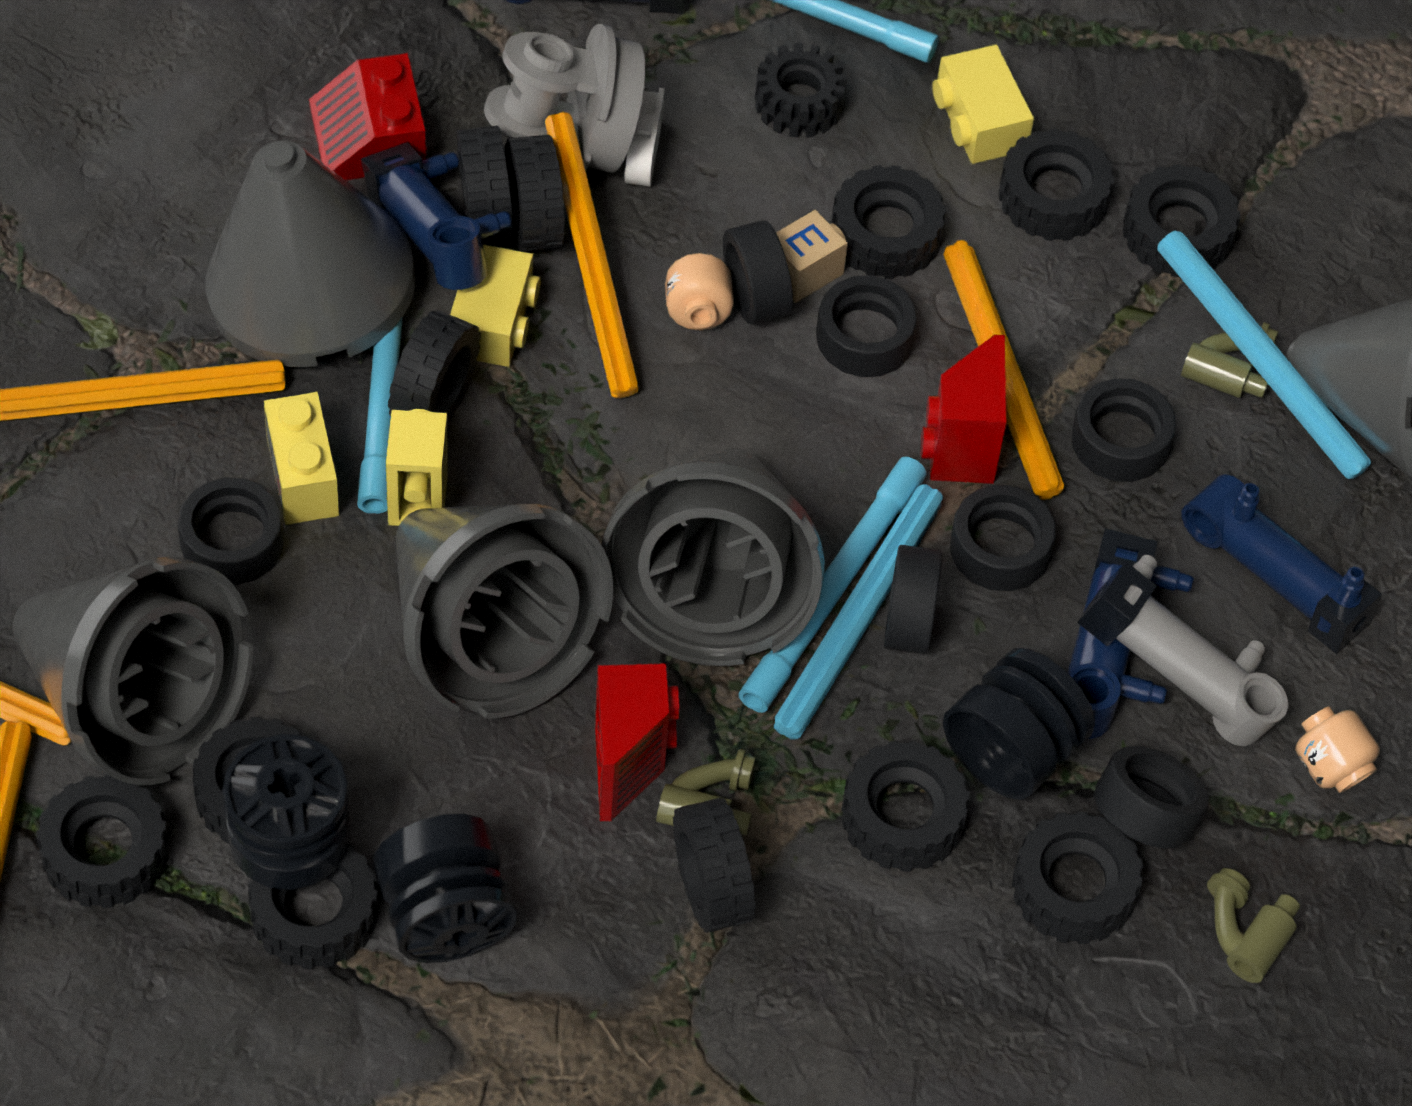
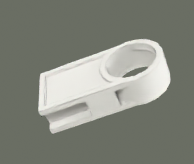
M659 88V93L643 91L638 123L627 153L625 168L626 184L651 186L663 119L664 88Z

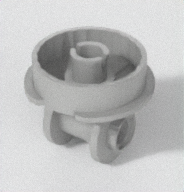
M597 24L592 28L587 38L586 49L574 47L563 39L547 33L522 32L510 37L503 51V61L507 69L514 75L513 82H511V85L495 88L489 93L484 105V114L491 126L499 125L500 133L507 138L546 135L545 119L551 114L568 112L572 115L585 171H587V168L610 173L617 171L623 163L632 143L642 104L645 58L641 44L635 41L616 38L613 29L605 24ZM562 93H568L566 102L559 101Z

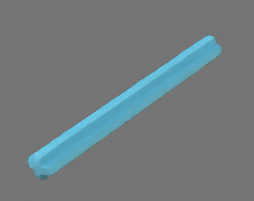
M1173 231L1166 235L1157 246L1160 254L1344 477L1354 479L1365 472L1371 464L1370 458L1313 392L1302 376L1186 236L1179 231Z
M922 484L915 489L776 714L774 729L779 734L785 735L791 740H796L802 736L890 592L899 545L917 547L940 510L943 495L938 489H932L927 484Z

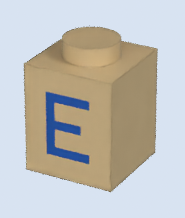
M816 210L776 232L787 260L792 283L793 301L795 303L844 274L848 244L846 238L835 224H829Z

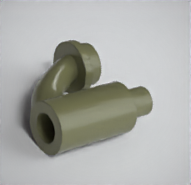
M1264 322L1261 328L1275 344L1279 331L1271 329L1270 324ZM1226 333L1210 336L1199 344L1193 342L1181 372V377L1237 398L1242 396L1243 391L1263 398L1268 383L1261 375L1251 372L1253 367L1251 363L1225 354L1240 350Z
M739 749L735 759H725L692 768L679 775L671 785L665 784L658 807L656 822L674 826L673 816L675 815V809L720 798L719 796L699 792L700 789L709 785L730 780L729 790L737 791L738 788L749 790L755 769L756 757L746 755V750ZM724 798L727 801V805L732 807V800ZM732 809L735 820H737L740 828V833L747 836L752 813Z
M1223 868L1219 873L1213 874L1207 882L1208 890L1214 897L1217 939L1222 950L1228 956L1227 964L1229 968L1243 980L1259 983L1295 932L1296 923L1293 918L1300 909V905L1293 897L1286 894L1280 895L1274 906L1264 905L1243 934L1237 925L1235 908H1242L1247 902L1250 884L1239 872Z

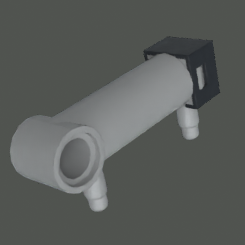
M1143 555L1139 562H1136L1133 566L1125 562L1099 589L1077 623L1106 646L1117 639L1213 715V723L1218 733L1226 741L1238 746H1248L1255 743L1286 715L1288 709L1287 695L1276 679L1267 674L1255 672L1265 652L1263 643L1257 640L1251 641L1234 662L1151 596L1157 586L1150 581L1153 571L1157 566L1153 556Z

